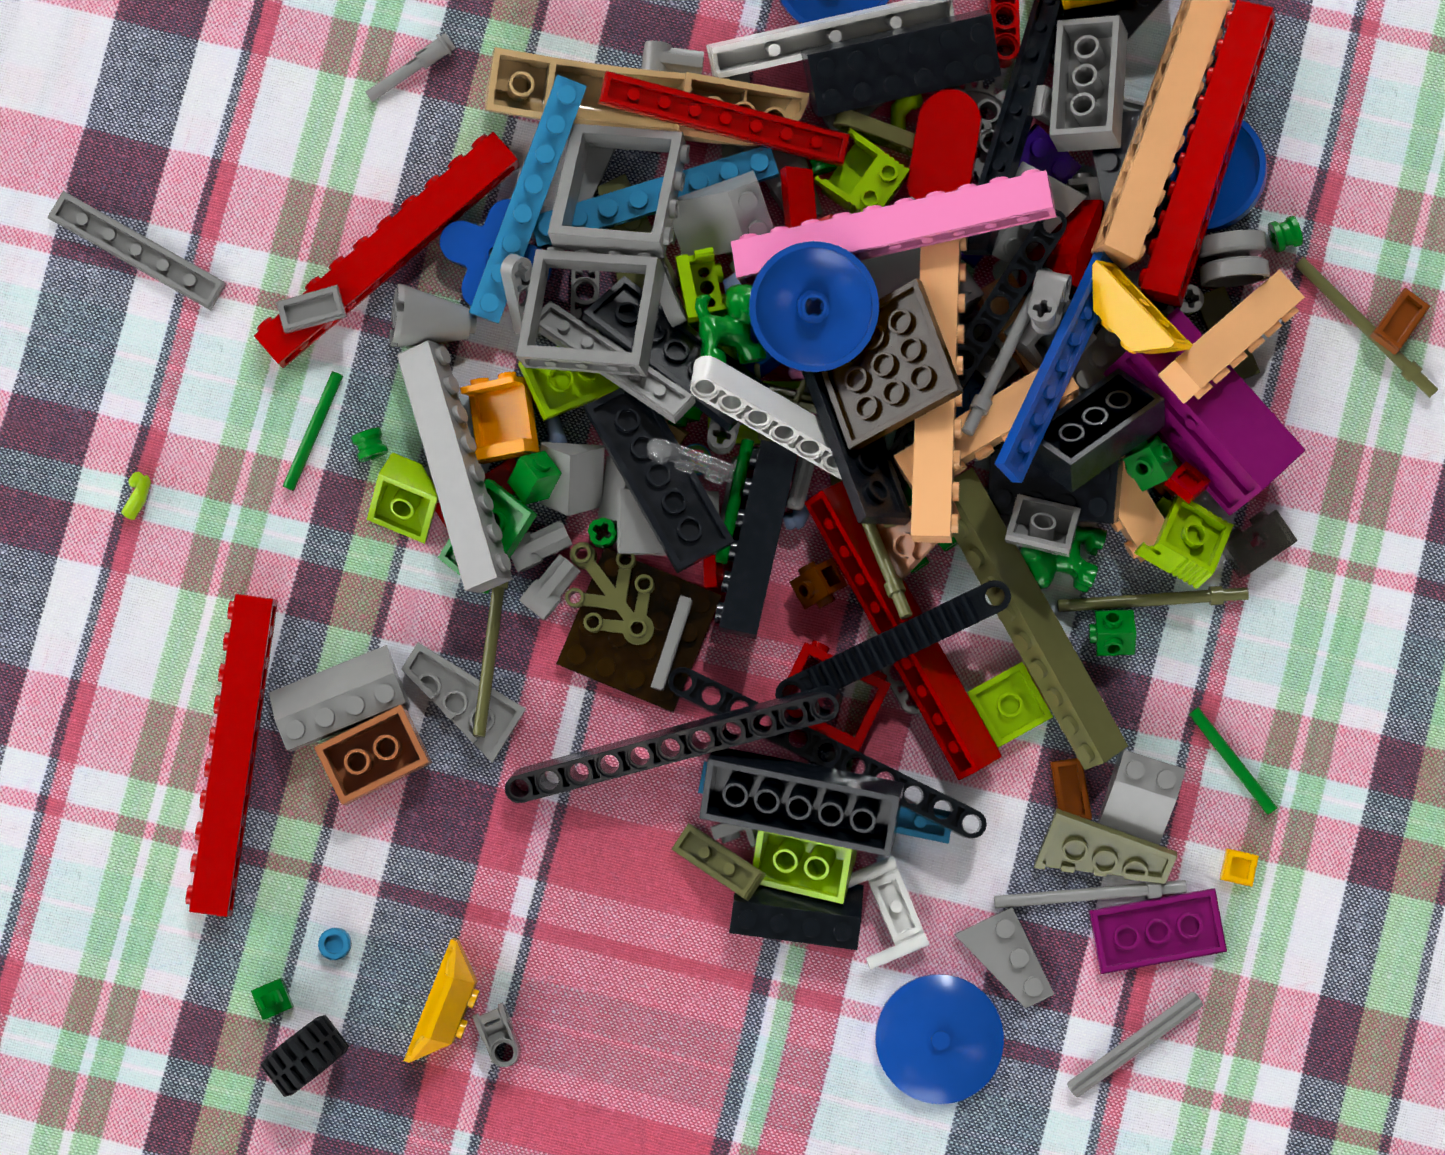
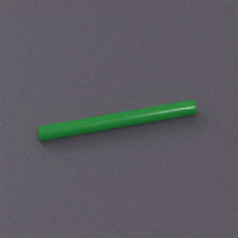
M334 371L331 372L282 487L292 491L295 490L343 375Z
M742 439L724 517V524L732 538L754 441L750 439ZM731 546L717 552L715 561L727 564Z
M1197 707L1188 715L1265 813L1269 815L1278 807L1201 709Z

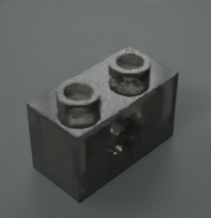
M1264 509L1249 519L1252 524L1244 531H1241L1239 527L1231 531L1223 550V555L1240 579L1298 541L1277 510L1268 514ZM1260 536L1263 541L1259 543V546L1252 547L1250 542L1255 537Z

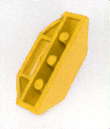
M1095 260L1092 265L1093 311L1102 319L1101 325L1121 339L1120 345L1132 354H1136V352L1158 354L1190 350L1193 344L1125 276L1115 263Z
M456 938L450 939L403 1060L405 1062H413L451 1045L456 1037L459 1039L463 1037L468 1021L463 1019L468 1007L474 1008L480 991L475 989L478 981L460 940Z

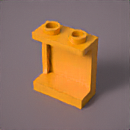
M504 372L498 374V379L489 381V378H477L470 380V385L460 387L461 394L468 395L470 400L477 447L475 454L478 463L487 464L539 452L532 396L524 377L517 376L516 372Z

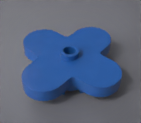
M503 199L495 203L489 210L483 226L467 221H455L447 225L441 233L440 248L444 256L450 262L467 268L461 290L464 300L470 307L511 199ZM528 244L524 257L531 261L533 267L535 251L541 248ZM549 268L547 282L551 277L552 268Z

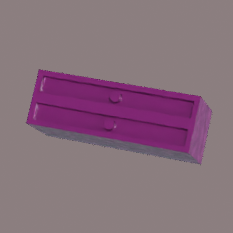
M1178 307L1166 317L1192 344L1203 336ZM1126 351L1103 375L1106 377L1119 368L1165 398V427L1156 432V434L1169 446L1170 450L1182 463L1187 461L1211 480L1206 490L1229 516L1265 489L1306 451L1230 364L1226 367L1231 372L1217 384L1213 380L1209 381L1213 387L1199 400L1192 396L1183 404L1158 374L1184 351L1158 354L1138 352L1132 354Z

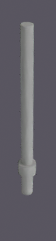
M1042 267L1041 269L1053 272L1051 269L1047 267ZM1033 285L980 393L974 396L969 406L971 411L962 427V432L967 435L973 436L982 416L987 415L992 405L991 398L1030 320L1028 305L1033 292Z
M1185 880L1167 881L1166 884L1146 882L1141 884L994 896V905L996 909L1140 896L1155 899L1161 898L1164 894L1186 893L1187 886Z

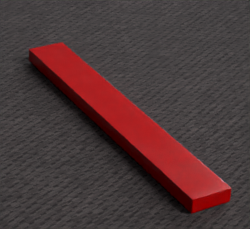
M609 71L605 72L598 104L840 167L844 164L850 134Z

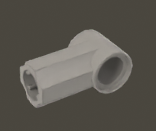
M646 41L644 43L641 69L678 73L690 72L702 75L704 51L673 48L672 45L662 41Z
M560 520L532 534L530 532L526 533L512 554L511 559L517 572L520 573L543 562L544 558L556 554L573 544Z
M559 554L539 580L536 579L527 588L519 601L544 621L558 606L562 599L560 597L581 571Z

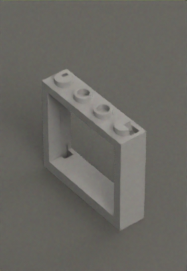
M573 124L548 229V235L553 247L572 251L589 249L596 253L620 251L626 255L636 256L639 253H650L658 258H665L667 245L673 242L672 221L677 219L679 214L678 192L683 191L685 185L684 164H688L690 161L688 155L690 145H686L683 132ZM589 147L669 153L652 233L572 226Z
M548 247L547 250L536 249L516 353L518 360L525 368L647 377L665 268L659 258L650 253H639L636 256L626 255L620 251H608L607 254L595 253L589 249H578L577 252L565 251L558 247ZM549 268L645 274L632 352L535 345Z

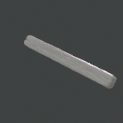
M1190 992L1067 1083L1070 1091L1076 1097L1083 1095L1203 1006L1201 999L1196 993Z

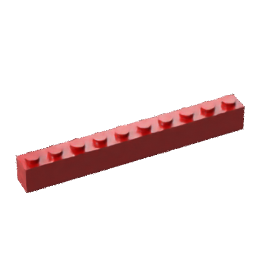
M1236 0L1233 11L1229 10L1226 15L1224 28L1227 30L1224 39L1220 38L1217 42L1215 49L1217 60L1215 66L1208 69L1205 82L1208 87L1205 96L1200 95L1196 106L1198 117L1196 123L1189 126L1186 138L1189 144L1186 153L1182 152L1179 156L1177 163L1179 174L1176 182L1172 181L1169 186L1167 199L1170 201L1167 210H1162L1158 220V229L1160 231L1157 239H1152L1150 243L1148 267L1143 268L1139 276L1138 286L1141 287L1142 293L1149 300L1182 307L1276 22L1273 7Z
M494 132L488 136L483 134L474 141L471 146L473 149L465 156L462 154L458 155L449 163V169L443 175H435L429 179L424 185L425 190L417 197L415 195L408 197L401 204V210L393 217L388 215L382 219L376 226L378 230L369 238L367 236L360 238L353 245L352 248L354 250L345 258L340 256L334 260L329 266L330 271L322 278L319 276L313 278L305 286L306 291L303 294L338 285L347 315L435 240L447 225L457 221L520 167L518 159ZM278 314L274 319L271 317L265 319L257 327L258 332L254 337L282 368H285L341 319L285 334L280 315Z
M843 481L821 490L805 501V506L877 635L922 614L903 580L906 588L904 595L913 615L907 619H900L893 599L887 596L884 588L886 582L862 524L858 523ZM939 642L893 663L958 780L979 771L1002 757Z
M235 594L234 601H230L228 605L227 618L231 620L230 632H225L223 638V651H227L225 664H220L218 672V682L222 683L221 694L216 695L214 700L213 712L218 714L216 727H211L209 734V745L213 746L212 756L206 759L204 777H208L207 790H202L199 803L200 809H204L202 822L198 821L195 829V840L199 841L197 854L193 853L191 858L190 872L194 873L193 885H189L185 898L186 904L190 905L189 912L224 917L233 916L278 601L275 599Z

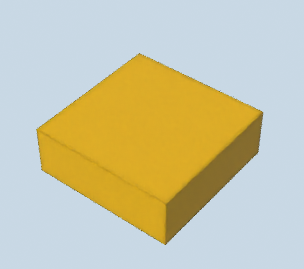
M1226 848L1219 880L1252 887L1259 856Z

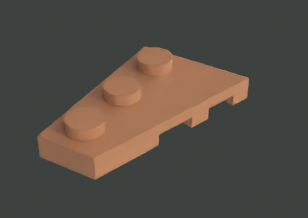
M953 501V514H959ZM911 521L906 525H897L891 528L884 527V524H876L895 573L902 581L937 544L913 542L911 538Z

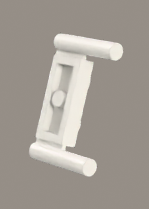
M893 856L852 872L848 888L868 880L888 932L895 944L893 947L866 958L870 970L930 945Z

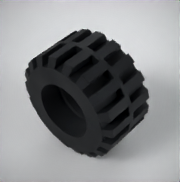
M326 1015L319 1016L265 1057L261 1067L284 1097L291 1096L347 1052L349 1044Z

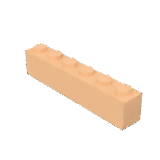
M1279 269L1193 343L1190 350H1185L1171 362L1158 376L1183 404L1192 396L1199 400L1213 387L1209 381L1213 380L1217 384L1231 372L1226 366L1230 364L1234 369L1248 357L1244 351L1247 349L1252 353L1265 341L1262 337L1263 334L1267 338L1283 326L1279 322L1280 319L1284 323L1291 319L1299 311L1296 305L1305 297Z
M1039 368L992 396V405L987 415L982 416L973 436L962 432L961 438H955V450H961L960 470H954V476L967 468L966 463L975 458L979 461L988 457L994 452V446L1003 441L1005 442ZM1071 377L1057 409L1062 408L1079 396V386L1073 377ZM971 409L956 418L962 419V427ZM914 443L893 456L895 465L911 490L913 485Z

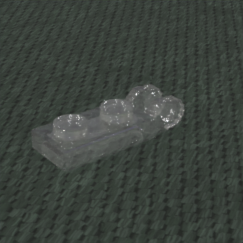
M660 438L652 439L646 447L647 457L661 465L668 461L673 462L676 469L686 473H692L693 470L705 474V479L716 484H723V481L730 483L735 470L734 464L676 443L660 440Z

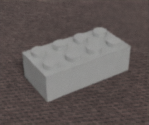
M1120 15L1057 20L1049 136L1058 152L1121 148L1128 33Z

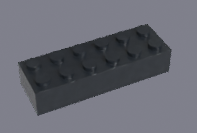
M983 9L801 50L812 112L818 117L1002 76L992 15Z
M761 439L760 447L753 446L749 469L754 470L753 478L746 477L742 500H746L747 505L746 509L739 508L735 530L740 531L739 540H734L728 556V561L733 562L731 572L725 570L721 592L726 593L724 603L718 602L714 623H719V631L752 639L757 637L797 459V454L775 442Z
M726 748L711 752L708 758L699 818L890 857L895 842L905 783Z

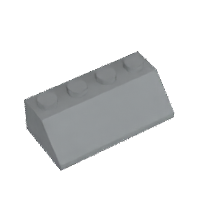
M387 645L269 692L277 728L286 750L292 752L362 724L394 707L410 704Z

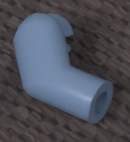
M557 415L545 420L548 442L567 443L560 417Z
M805 504L801 511L793 510V513L784 515L783 520L787 530L795 528L799 530L805 526L810 515Z

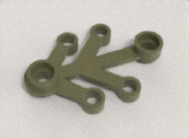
M587 542L575 544L570 551L571 561L578 568L587 570L605 596L583 593L579 588H571L565 594L567 604L572 608L586 606L616 610L624 620L602 619L597 613H589L584 618V627L591 633L605 631L623 634L625 639L633 645H643L649 642L654 634V624L647 616L650 594L655 588L654 580L646 574L639 575L636 578L634 584L638 591L635 611L633 612L627 604L632 568L636 565L635 555L617 554L616 562L619 565L615 588L597 564V553L592 545ZM586 549L588 551L585 559L577 558L579 550ZM624 555L632 557L628 565L621 564V558ZM646 579L649 580V588L646 590L640 589V582ZM574 593L581 595L580 601L577 603H571L570 597ZM598 618L599 625L596 628H590L588 625L590 619ZM637 623L642 624L643 631L639 634H634L632 631L633 626Z

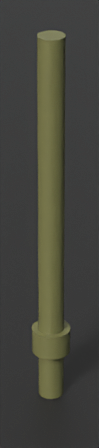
M1305 257L1295 265L1402 371L1400 374L1408 382L1413 381L1429 398L1438 391V388L1421 372L1423 369L1414 360L1412 362L1409 361L1400 351L1395 355L1370 337L1376 327Z
M862 524L886 582L884 588L887 596L893 599L900 619H907L913 614L904 595L906 588L902 579L898 578L877 526L876 524Z
M509 581L492 588L473 728V736L485 737L504 590L508 589Z
M1210 586L1208 590L1060 599L1057 600L1058 612L1207 602L1210 605H1223L1224 601L1248 600L1249 591L1248 587L1223 589L1222 586Z

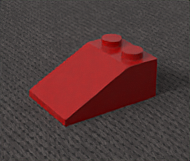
M1083 200L1066 217L1067 230L1043 266L1051 269L1053 272L1072 276L1070 294H1075L1093 256L1091 250L1101 225L1102 200ZM1062 222L1051 233L1058 232L1062 227ZM1039 244L1027 257L1033 261L1041 259L1045 253L1044 247ZM1022 270L1020 271L1019 279L1020 287L1024 286L1027 281V275Z

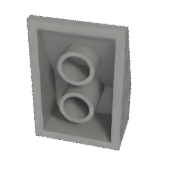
M754 171L677 197V200H679L678 218L672 221L682 255L688 254V256L694 255V250L713 247L714 255L732 252L731 241L739 240V237L744 234L755 233L761 235L770 233V230L774 228Z
M617 490V554L667 556L630 490ZM706 491L719 513V491Z
M1122 750L1118 753L1097 823L1159 845L1176 803L1186 769Z

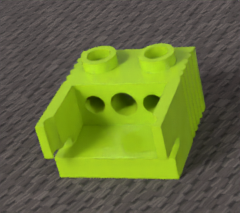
M850 129L848 134L854 139L855 144L845 156L843 166H838L829 180H822L817 175L814 183L822 188L821 193L845 210H849L850 213L863 212L864 208L872 205L888 206L907 180L910 169L904 168V165L899 164V161H894V158L890 157L889 154H885L882 149L853 129Z
M713 247L694 250V255L690 256L688 254L675 256L688 325L692 328L699 327L695 303L696 298L703 294L701 290L705 287H710L713 290L709 294L711 299L708 304H713L714 306L708 307L709 313L716 316H725V313H727L725 304L726 294H721L719 282H723L724 276L721 263L715 264ZM703 273L708 275L705 278L700 277Z
M1178 495L1173 499V502L1162 497L1155 505L1166 518L1154 546H1148L1143 542L1134 553L1198 589L1214 574L1234 525L1218 517L1216 514H1212L1211 511H1207L1206 508L1194 501L1188 504Z

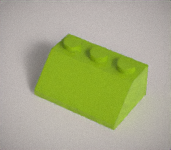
M758 830L753 866L766 874L760 883L762 886L843 904L854 868L857 850Z

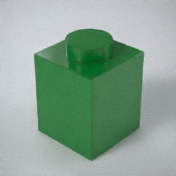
M540 451L520 456L507 483L521 502L526 505L549 499L562 473L546 451Z

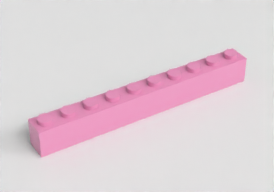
M1031 169L1023 172L1021 176L1013 178L1005 176L996 177L983 185L965 184L952 192L934 191L921 199L903 198L890 206L872 205L864 208L863 212L859 213L842 212L833 215L832 219L806 220L801 223V226L775 227L770 230V233L744 234L739 237V240L731 241L736 278L742 285H753L758 272L772 256L789 246L802 242L819 241L831 243L846 249L862 261L1055 218L1057 215L1047 171Z

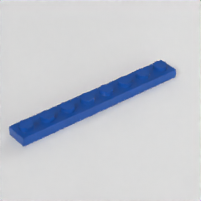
M1105 252L1093 253L994 463L1011 482H1023L1099 319V316L1093 311L1092 265L1095 260L1114 263Z

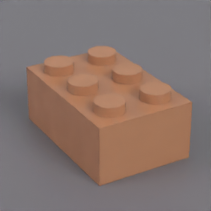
M404 705L394 707L314 747L341 805H348L433 763Z

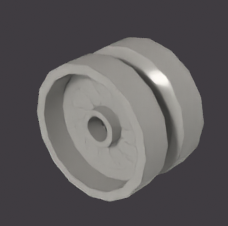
M1234 230L1205 236L1198 258L1208 263L1199 268L1200 286L1206 288H1220L1224 286L1227 288L1254 284L1269 279V260L1258 256L1267 249L1266 233L1262 230Z

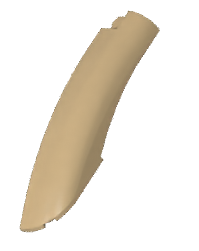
M495 47L492 52L489 81L486 89L485 111L540 120L558 74L587 86L573 124L683 132L685 141L751 147L759 145L598 104L605 72L621 74L799 121L803 115L810 93L690 72L678 73L618 67Z

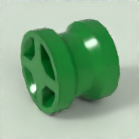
M1289 216L1281 223L1276 221L1268 223L1269 238L1277 253L1284 251L1286 247L1291 245L1294 247L1303 245L1302 231L1295 216Z
M380 427L359 432L351 437L352 443L357 446L359 451L357 454L359 462L373 460L389 452L387 446L382 443L381 437L383 434Z

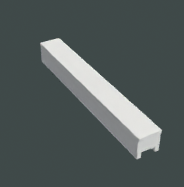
M903 0L706 45L712 76L725 78L801 61V50L955 15L952 0Z

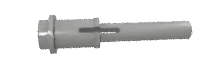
M444 33L441 36L437 34V39L414 53L416 55L414 59L367 90L366 94L372 102L421 68L424 67L427 70L428 67L445 55L449 54L451 56V51L456 49L447 34Z

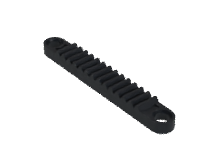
M988 581L786 678L776 688V699L783 697V690L787 685H795L801 692L828 685L839 690L1003 611L1011 601L1010 589L1001 581ZM991 587H999L1003 590L1005 597L1000 605L993 606L986 601V592ZM795 705L787 707V710L799 709Z

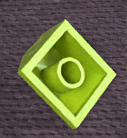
M391 453L378 473L367 520L425 544L438 496L435 486L422 464L396 453Z

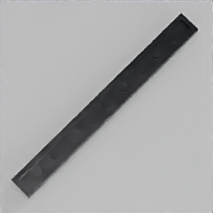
M1034 0L978 185L987 184L996 177L1005 176L1013 178L1016 176L1033 120L1031 114L1037 85H1043L1056 43L1057 20H1063L1065 14L1061 0ZM999 230L968 237L967 251L961 252L964 255L992 256Z

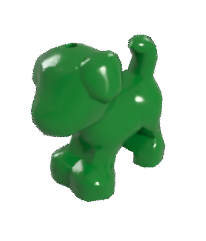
M737 284L726 290L725 304L728 314L725 316H716L709 313L707 308L711 299L709 294H702L696 298L695 310L699 318V336L702 341L700 357L712 356L726 363L725 353L723 350L718 349L717 346L728 345L736 348L740 364L756 363L766 359L765 349L761 344H756L751 339L749 297L752 285Z
M1077 525L1070 557L1027 547H1021L1019 551L1040 589H1047L1052 583L1055 573L1059 571L1070 574L1073 578V587L1080 592L1087 593L1094 583L1098 566L1082 559L1080 556V545H1083L1084 550L1088 554L1097 556L1098 549L1101 550L1105 543L1107 530Z

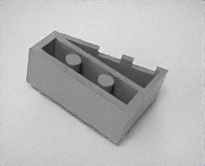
M1022 161L1015 177L1021 176L1027 170L1036 168ZM1048 175L1055 209L1061 211L1067 217L1087 196ZM1059 217L1046 219L1044 221V229L1051 233L1062 222ZM1036 222L999 230L992 255L1010 264ZM1039 243L1030 244L1026 249V255L1028 256Z

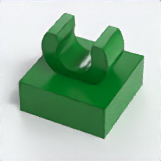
M283 978L251 990L262 1020L294 1007Z

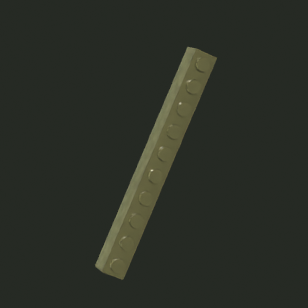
M972 467L954 477V482H960L959 502H954L961 519L959 520L958 533H952L981 585L988 581L998 580L1005 583L1010 589L1011 601L1007 608L997 613L998 618L1007 630L1015 648L1021 655L1030 675L1040 689L1045 702L1050 707L1084 770L1103 764L1127 748L1128 744L1018 547L1014 544L1006 543L1005 535L1007 528ZM991 587L986 592L993 606L1000 605L1003 602L1005 595L999 587Z

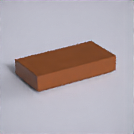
M1405 287L1373 330L1370 337L1392 354H1397L1426 314L1430 305Z
M1077 758L1049 762L1057 809L1093 820L1085 772L1080 761Z

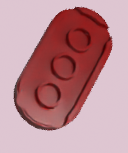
M945 89L931 95L922 105L917 121L907 181L909 195L915 200L925 198L928 193L934 191H944L947 193L958 190V187L962 185L972 184L982 127V116L976 102L968 94L960 90Z

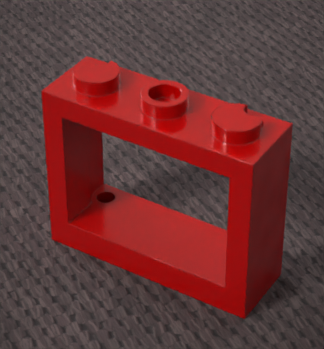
M815 640L811 644L805 642L788 678L802 671L809 656L821 662L832 657L833 655L828 653L830 648ZM876 671L860 679V681L876 688L877 691L855 737L825 722L808 727L859 752L891 683L885 681L887 675ZM787 685L784 688L783 697L791 694L794 685ZM798 709L787 710L789 715L794 718L803 716V712Z

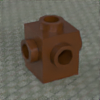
M833 558L818 565L814 561L798 569L800 576L789 582L804 609L817 604L819 609L836 600L833 594L848 586Z

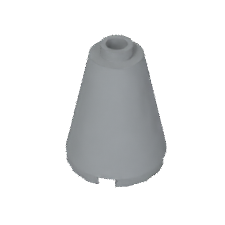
M397 284L391 311L392 328L394 330L390 329V347L414 346L427 340L436 343L468 340L469 334H475L477 316L469 313L470 308L404 284Z

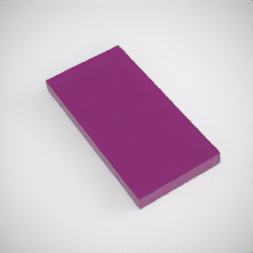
M1215 888L1088 910L1100 974L1227 952Z

